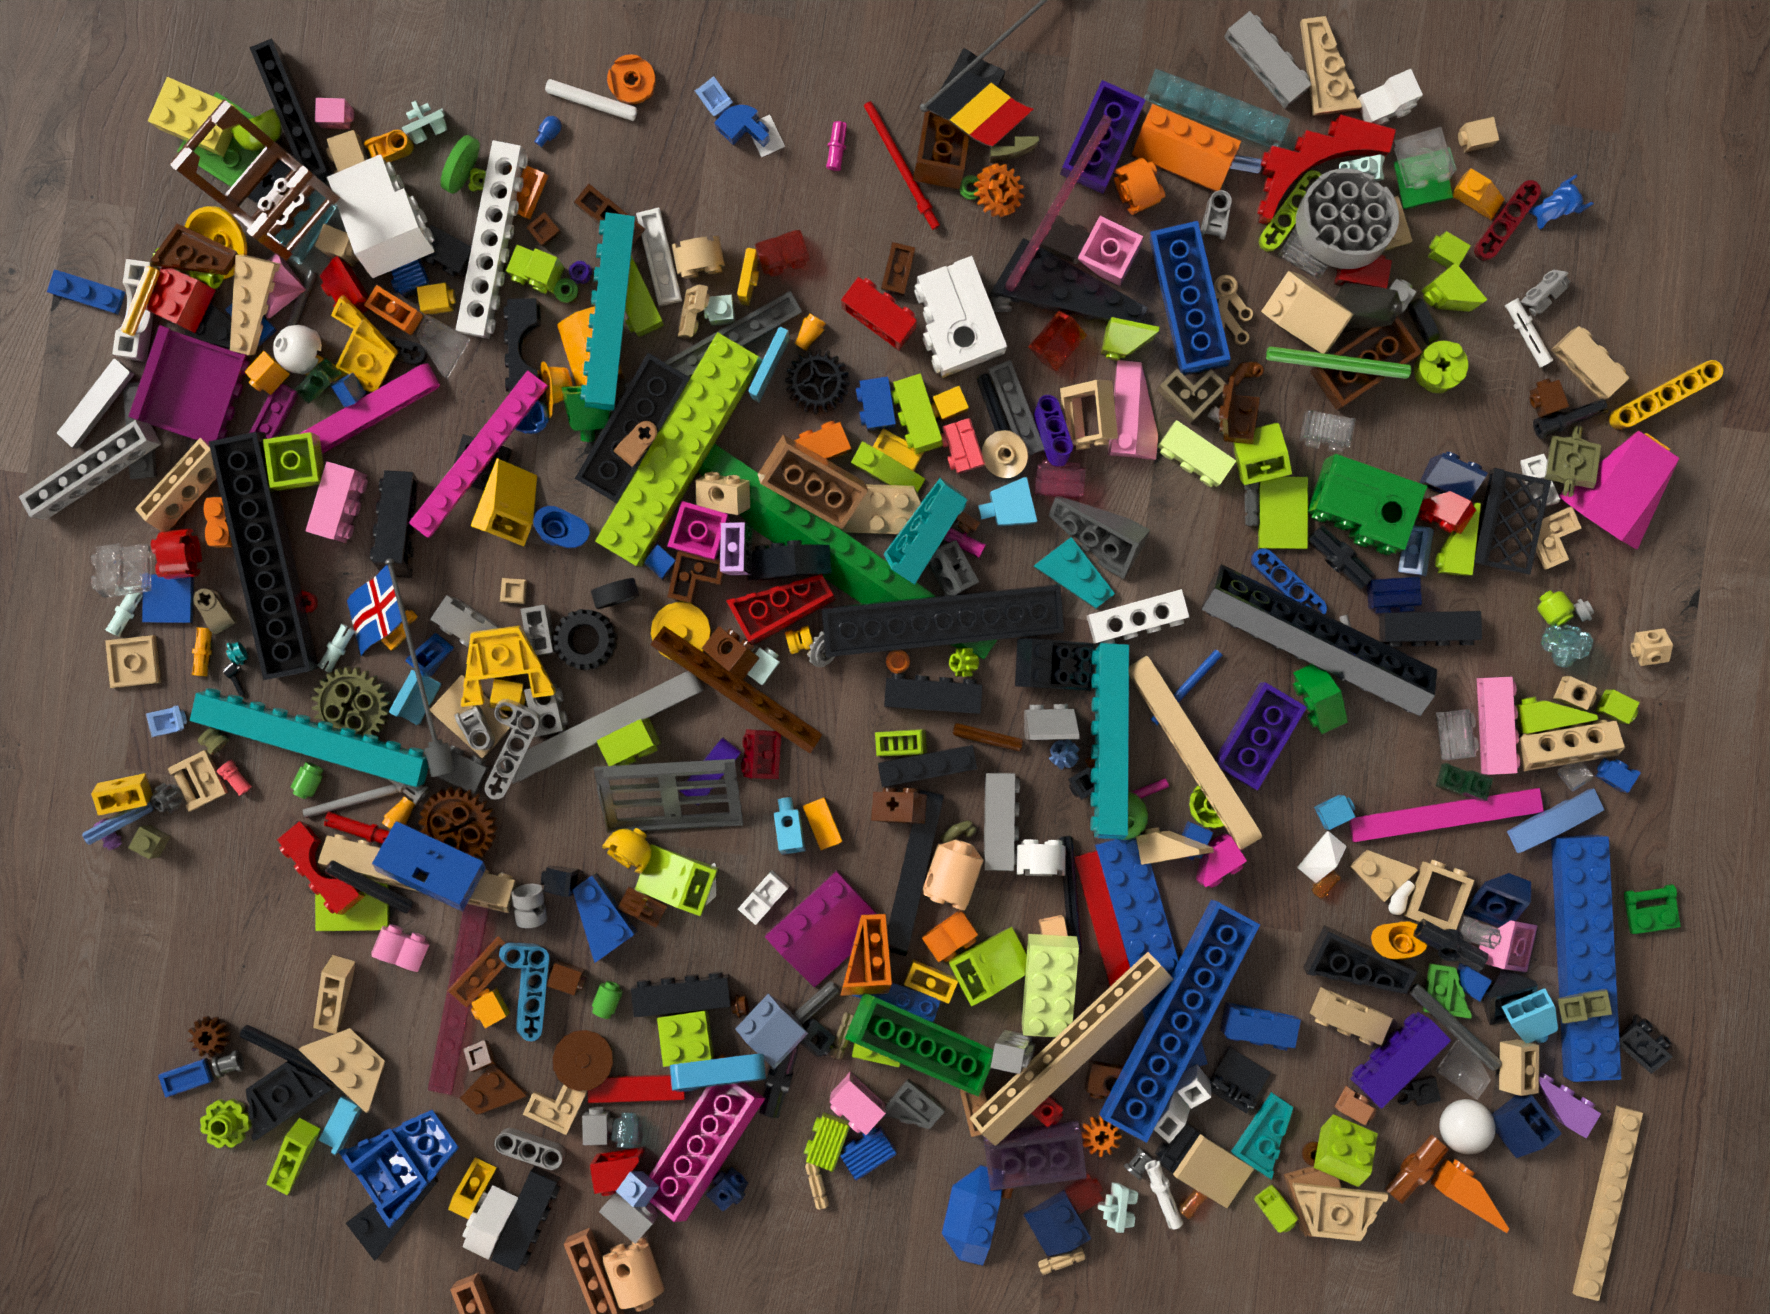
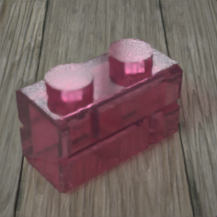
M1048 460L1042 461V464L1036 466L1034 495L1055 497L1058 495L1082 499L1084 497L1086 468H1080V463L1068 462L1066 466L1056 467L1049 463Z

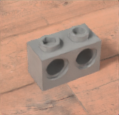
M553 684L556 693L550 695L551 700L547 705L540 702V697H532L531 688L524 690L528 708L537 712L540 719L534 737L565 731V725L569 724L567 713L562 711L560 702L563 701L562 690L560 687L557 688L556 684ZM549 714L553 715L556 719V724L553 728H548L545 725V718ZM530 716L531 724L533 726L535 724V720L533 717Z

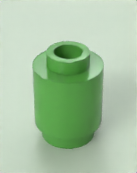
M305 762L304 766L300 767L290 786L294 790L293 794L302 799H306L307 796L313 797L323 778V769L313 763Z
M612 981L600 984L592 1003L593 1014L601 1018L610 1019L611 1014L615 1013L623 993L619 989V984Z

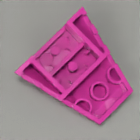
M1638 430L1613 450L1608 457L1599 462L1594 489L1576 485L1574 486V495L1572 497H1568V493L1567 496H1564L1563 491L1559 494V497L1622 542L1638 549L1679 461V457Z

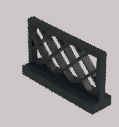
M1499 468L1490 470L1478 524L1475 565H1484L1527 575L1531 574L1551 480L1508 472ZM1506 478L1516 479L1521 488L1509 494L1505 488ZM1522 480H1523V481H1528L1529 483H1527L1526 485H1524V483L1522 482ZM1533 483L1543 484L1542 495L1534 499L1526 487ZM1523 490L1531 502L1519 509L1512 496ZM1508 499L1516 511L1505 518L1499 509L1501 503ZM1539 499H1541V500H1540V504H1539V506H1538V504L1536 503V501H1538ZM1533 504L1538 514L1537 518L1529 523L1521 511ZM1518 513L1525 526L1514 532L1507 520ZM1499 516L1501 521L1497 523V518ZM1504 523L1511 535L1499 541L1494 534L1495 527ZM1533 523H1535L1534 530H1533V528L1531 527V525H1532ZM1528 528L1532 534V541L1523 546L1516 534ZM1513 537L1520 549L1508 555L1502 543ZM1494 539L1496 544L1491 547L1492 541ZM1497 546L1506 557L1498 563L1488 561L1490 551ZM1522 551L1527 558L1526 568L1516 567L1511 558ZM1508 560V562H1509L1510 565H1506V564H1502V563H1504L1505 561Z

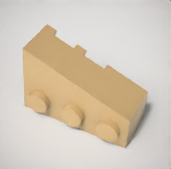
M1320 987L1310 1014L1316 1017L1315 1022L1326 1027L1329 1025L1337 1027L1338 1032L1347 1036H1351V1034L1360 1037L1359 1040L1371 1046H1373L1374 1042L1382 1045L1393 1019L1382 1012L1323 987Z

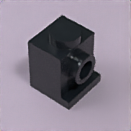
M1089 767L1068 779L1071 792L1076 798L1079 797L1080 800H1084L1092 792H1095V783H1091V769Z
M809 1019L803 1025L808 1034L800 1043L816 1057L826 1056L834 1046L832 1043L836 1037L815 1019ZM814 1035L818 1038L815 1044L811 1042Z

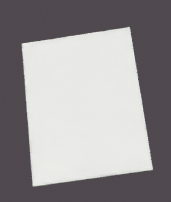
M770 115L756 121V123L761 121L769 129L770 141L765 147L752 137L761 158L785 147Z

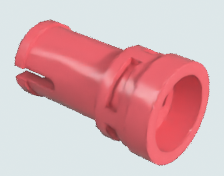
M231 759L216 772L224 780H227L238 795L241 796L252 786L238 771L239 768L236 767L235 762Z

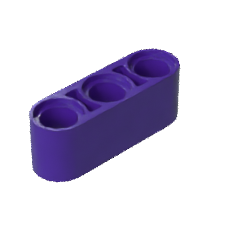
M1044 395L1039 398L1034 412V419L1049 463L1053 466L1061 467L1068 462L1073 449V443L1057 398L1052 395Z
M723 737L703 761L735 759L736 761L742 752ZM724 773L691 775L687 781L719 780L723 777ZM713 788L681 789L680 792L685 796L708 795Z

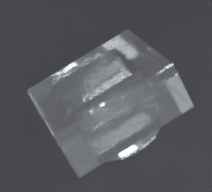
M1582 762L1566 764L1558 769L1557 772L1572 792L1593 778V774Z

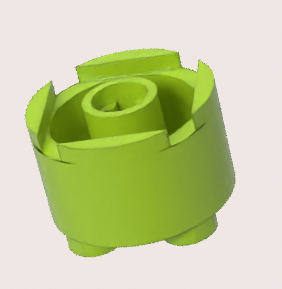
M1438 341L1429 345L1419 354L1414 364L1416 381L1432 393H1444L1451 390L1465 378L1468 371V359L1465 352L1458 343L1450 341ZM1440 363L1445 369L1442 371V368H1437V364Z

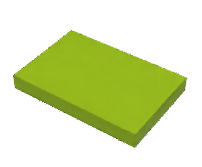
M1278 477L1259 482L1258 549H1308V477Z
M379 883L380 885L389 889V885ZM362 892L365 897L343 915L332 914L324 906L325 899L321 894H315L316 931L381 930L382 926L388 927L390 924L389 905Z

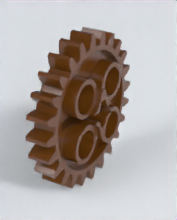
M449 787L446 792L442 789L437 795H432L429 798L430 801L423 805L425 809L420 812V815L424 818L418 824L425 827L419 832L427 834V836L472 857H482L487 852L486 850L491 848V842L496 838L492 833L498 829V827L491 825L497 820L496 817L489 816L493 808L486 809L484 807L488 801H478L480 794L472 797L471 789L464 794L462 787H459L455 792L452 787ZM459 807H462L466 811V814L462 813L459 810ZM439 816L443 817V818L445 819L446 823H445V822H442V821L439 819ZM471 817L476 818L474 820L467 821L463 826L460 825L461 823L465 822L467 819ZM453 824L456 826L444 834L441 833V831L450 829ZM470 828L476 830L478 835L472 833ZM450 837H453L457 843L452 842Z

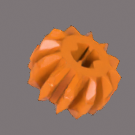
M1100 1115L1097 1122L1091 1116L1090 1121L1092 1124L1084 1123L1083 1128L1087 1131L1080 1133L1081 1138L1086 1139L1082 1143L1084 1148L1090 1147L1089 1153L1092 1155L1098 1149L1099 1157H1103L1104 1150H1107V1153L1112 1155L1113 1152L1110 1147L1119 1148L1120 1146L1115 1141L1122 1139L1121 1133L1117 1132L1120 1128L1107 1121L1104 1122ZM1100 1131H1104L1106 1135L1102 1137V1140L1097 1138L1100 1135Z

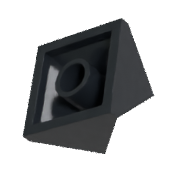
M1502 969L1495 984L1489 986L1482 997L1489 1024L1493 1025L1507 1021L1508 1018L1502 1006L1537 992L1538 985L1536 981Z

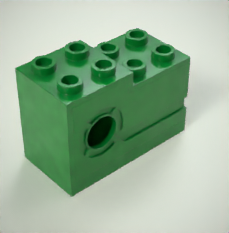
M1333 454L1324 460L1308 506V514L1312 515L1311 519L1325 523L1326 520L1335 523L1334 527L1348 531L1350 528L1348 538L1353 539L1355 545L1365 548L1368 545L1377 548L1376 552L1390 556L1391 553L1396 554L1406 549L1427 486L1350 458Z

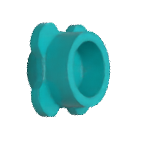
M227 643L228 650H226L230 661L232 663L235 662L237 665H243L244 660L248 659V654L242 643Z

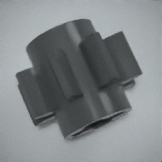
M162 783L154 788L155 792L152 793L151 801L159 812H166L168 810L171 814L180 808L179 805L182 803L183 794L176 785L169 784L167 786L165 783Z

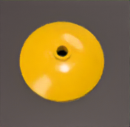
M206 206L195 210L188 217L185 224L186 228L233 249L238 254L247 255V242L243 229L238 221L226 210L216 206ZM235 264L229 273L224 275L223 279L234 276Z

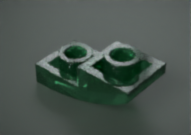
M1444 763L1441 764L1436 787L1472 799L1487 801L1493 778L1473 770L1465 771Z

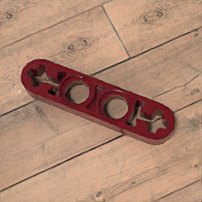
M1527 180L1516 189L1476 243L1474 253L1479 260H1490L1500 251L1541 194V187L1536 181ZM1532 188V195L1527 197L1524 202L1520 200L1526 193L1525 189ZM1511 205H1516L1520 208L1519 217H1513L1509 214V207ZM1496 224H1502L1506 227L1505 236H1498L1495 233ZM1491 239L1495 242L1489 248L1490 252L1484 254L1482 246L1488 244Z

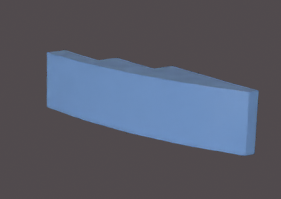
M1588 789L1570 800H1564L1551 809L1532 816L1508 830L1507 833L1516 852L1521 853L1604 811V808L1595 789Z

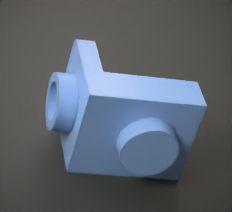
M714 76L695 90L698 97L713 116L718 114L720 117L730 108L729 105L733 103Z
M179 706L146 714L152 737L182 731L184 724H187L184 710L180 711Z

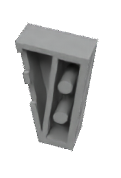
M446 595L430 619L440 625L439 628L447 634H454L459 637V641L468 648L472 632L501 628L457 597Z

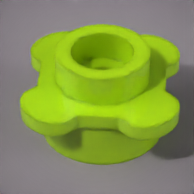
M473 168L470 171L471 176L468 187L472 192L477 190L483 191L486 171Z

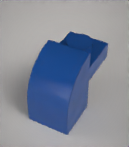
M732 106L714 122L716 130L732 145H735L746 132L763 147L770 141L769 129L761 121L756 123L759 119V114L751 106Z

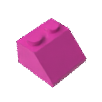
M682 501L668 547L715 560L721 549V523H730L729 515Z

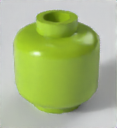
M1550 590L1539 598L1541 603L1538 605L1537 610L1549 625L1560 627L1574 617L1573 611L1575 606L1563 591L1553 593Z

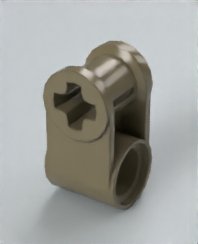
M200 589L195 593L194 604L204 618L207 627L214 635L237 623L235 615L226 605L218 591L214 589ZM205 595L211 596V598L209 599L210 604L204 603V601L207 599Z

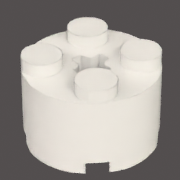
M1031 839L1021 841V845H1017V875H1022L1025 871L1026 876H1052V874H1057L1058 871V876H1065L1066 846L1062 845L1061 840H1048L1045 844H1038V840Z

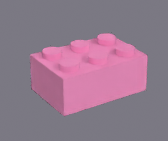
M326 462L306 532L346 543L347 539L352 537L354 531L352 522L354 516L359 514L361 508L359 499L361 493L366 491L368 484L367 475L351 468Z

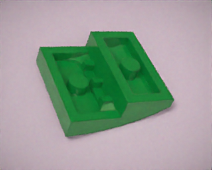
M1444 151L1394 162L1404 210L1428 203L1431 205L1453 199Z

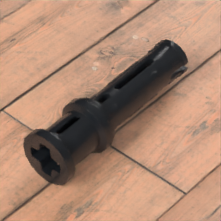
M1599 399L1567 412L1556 411L1552 413V416L1544 419H1534L1533 429L1537 437L1543 439L1553 432L1557 431L1560 433L1565 431L1572 424L1607 413L1608 410L1605 408H1608L1604 399Z

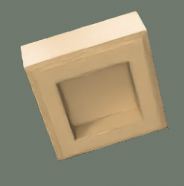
M502 578L500 602L525 604L527 580Z

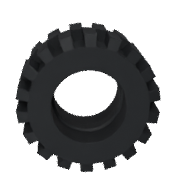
M578 609L575 612L568 613L567 617H563L560 620V625L556 626L555 630L557 633L553 639L556 641L554 647L559 652L558 656L560 659L564 660L569 666L583 670L596 669L601 665H605L608 662L607 660L613 657V651L617 648L616 639H618L617 633L614 631L615 627L609 621L610 619L602 615V613L589 609ZM584 625L592 626L599 635L597 648L589 654L578 652L573 645L575 631Z

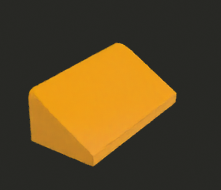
M825 797L803 805L820 850L843 842Z

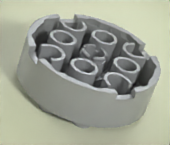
M1349 168L1335 169L1319 176L1307 190L1296 213L1297 233L1306 250L1322 263L1340 269L1361 268L1374 262L1380 257L1394 237L1399 223L1398 206L1390 190L1376 182L1371 174Z

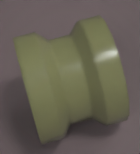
M210 727L199 737L197 742L200 745H205L207 752L210 755H214L228 743L229 738L226 735H221L219 729Z

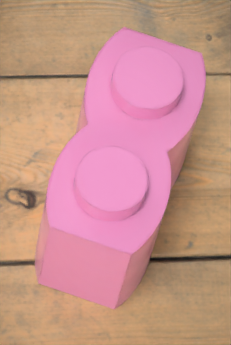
M389 924L388 927L382 926L371 952L372 957L418 972L429 947L428 941L425 940L426 937L412 932L411 935L402 932L403 929L393 924Z

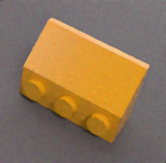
M595 306L575 312L557 324L576 386L587 385L588 376L583 375L584 361H589L590 352H586L587 337L592 338L593 329L588 328L590 314H595ZM619 362L618 380L624 378V375H623V372H622V369H621L620 362Z

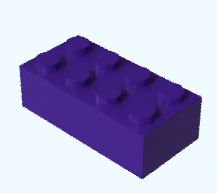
M1102 80L1062 166L1060 175L1103 194L1146 99Z
M1260 682L1214 759L1221 771L1251 789L1258 790L1307 707L1268 683Z
M1419 1012L1408 1016L1404 1021L1405 1025L1399 1031L1395 1030L1387 1037L1388 1042L1382 1048H1376L1370 1054V1059L1364 1065L1360 1064L1352 1072L1353 1076L1350 1080L1381 1109L1451 1041L1431 1019Z

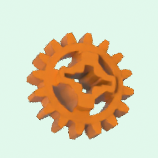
M996 163L982 169L983 172L977 175L980 181L974 183V186L978 188L974 196L980 197L977 204H984V212L991 210L992 217L996 215L1004 217L1014 213L1015 208L1021 206L1018 200L1024 198V195L1019 193V190L1024 188L1023 185H1018L1017 181L1020 180V176L1014 177L1015 170L1012 168L1007 171L1006 164L999 166ZM995 175V178H993V179H991V181H989V179L991 178V176Z

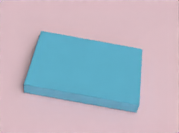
M778 328L748 390L752 400L759 403L789 343V332L785 328Z

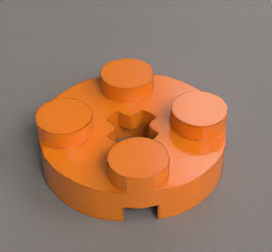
M629 54L619 57L607 74V82L611 93L619 102L630 105L642 103L652 97L656 85V76L652 66L637 55ZM630 74L638 78L634 85L625 83V80L629 79Z

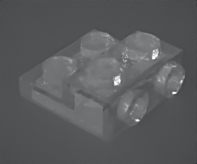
M1441 127L1393 142L1406 189L1414 187V190L1428 186V182L1437 180L1438 183L1447 181L1452 178V175L1457 170L1450 147L1447 148Z
M118 543L96 547V554L91 556L92 565L96 568V575L91 577V584L93 589L103 598L151 591V547L148 544L123 547Z

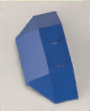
M980 1165L952 1185L942 1235L961 1261L982 1266L990 1249L1001 1201L1004 1170Z

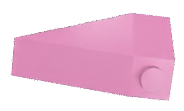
M1119 360L1117 361L1114 388L1118 438L1109 440L1108 455L1156 460L1158 432L1142 363Z

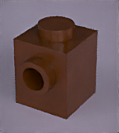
M1550 378L1536 383V388L1529 391L1530 404L1536 409L1539 418L1569 407L1560 380L1551 382Z

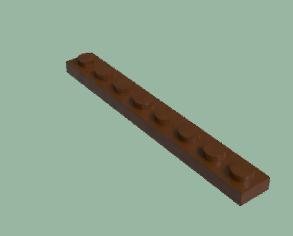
M663 626L650 644L809 754L821 738L822 733L746 681L740 680L721 664L667 627Z

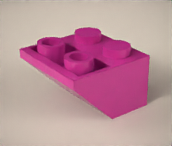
M1224 833L1208 843V846L1213 847L1214 852L1203 854L1202 859H1200L1196 880L1204 887L1210 886V888L1217 886L1223 881L1221 877L1229 872L1231 875L1237 873L1243 868L1242 864L1247 861L1233 838Z

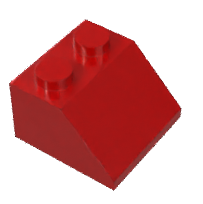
M339 256L334 257L320 274V278L323 281L321 284L323 291L328 297H333L336 302L333 305L334 308L338 299L344 295L362 314L369 310L364 306L369 298L367 292L351 266Z
M644 1146L596 1154L590 1163L594 1194L601 1193L602 1196L615 1194L629 1172L633 1171L645 1151Z

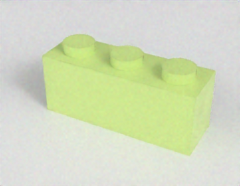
M1177 420L1172 424L1157 446L1161 449L1160 453L1169 460L1176 459L1181 463L1180 467L1191 474L1195 472L1201 476L1200 481L1209 487L1213 485L1215 487L1219 486L1236 462L1235 459Z

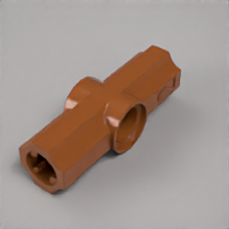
M1431 1134L1416 1153H1411L1405 1158L1401 1164L1400 1172L1387 1185L1385 1190L1403 1204L1418 1185L1425 1184L1431 1178L1434 1172L1433 1168L1449 1149Z

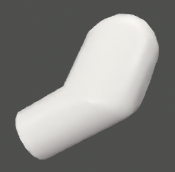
M1407 880L1393 894L1388 907L1393 915H1401L1405 912L1408 896L1415 889V885Z

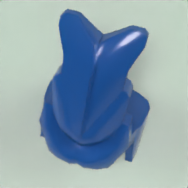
M1577 174L1563 181L1560 187L1553 192V195L1543 201V204L1531 207L1529 212L1537 217L1539 229H1542L1551 219H1557L1563 214L1581 213L1594 205V202L1582 204L1583 197L1579 193L1578 188L1572 184V180L1578 176Z

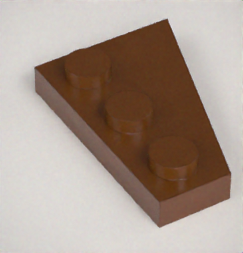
M177 223L150 262L153 266L227 275L235 264V255L239 254L237 251Z

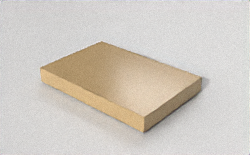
M461 675L432 706L430 711L481 758H485L511 727L497 721L494 715L495 709L489 708L490 699L483 693L485 702L479 706L494 734L495 743L488 750H475L469 745L454 716L457 713L462 714L473 708V706L461 707L465 678L464 675ZM499 709L502 716L509 717L503 710ZM480 733L477 736V743L483 746L487 738L484 733Z
M1200 1134L1173 1175L1220 1205L1228 1208L1254 1168Z

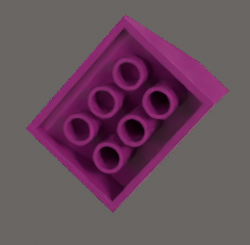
M836 870L766 933L765 938L785 960L815 987L851 955L861 915L877 913L846 878Z

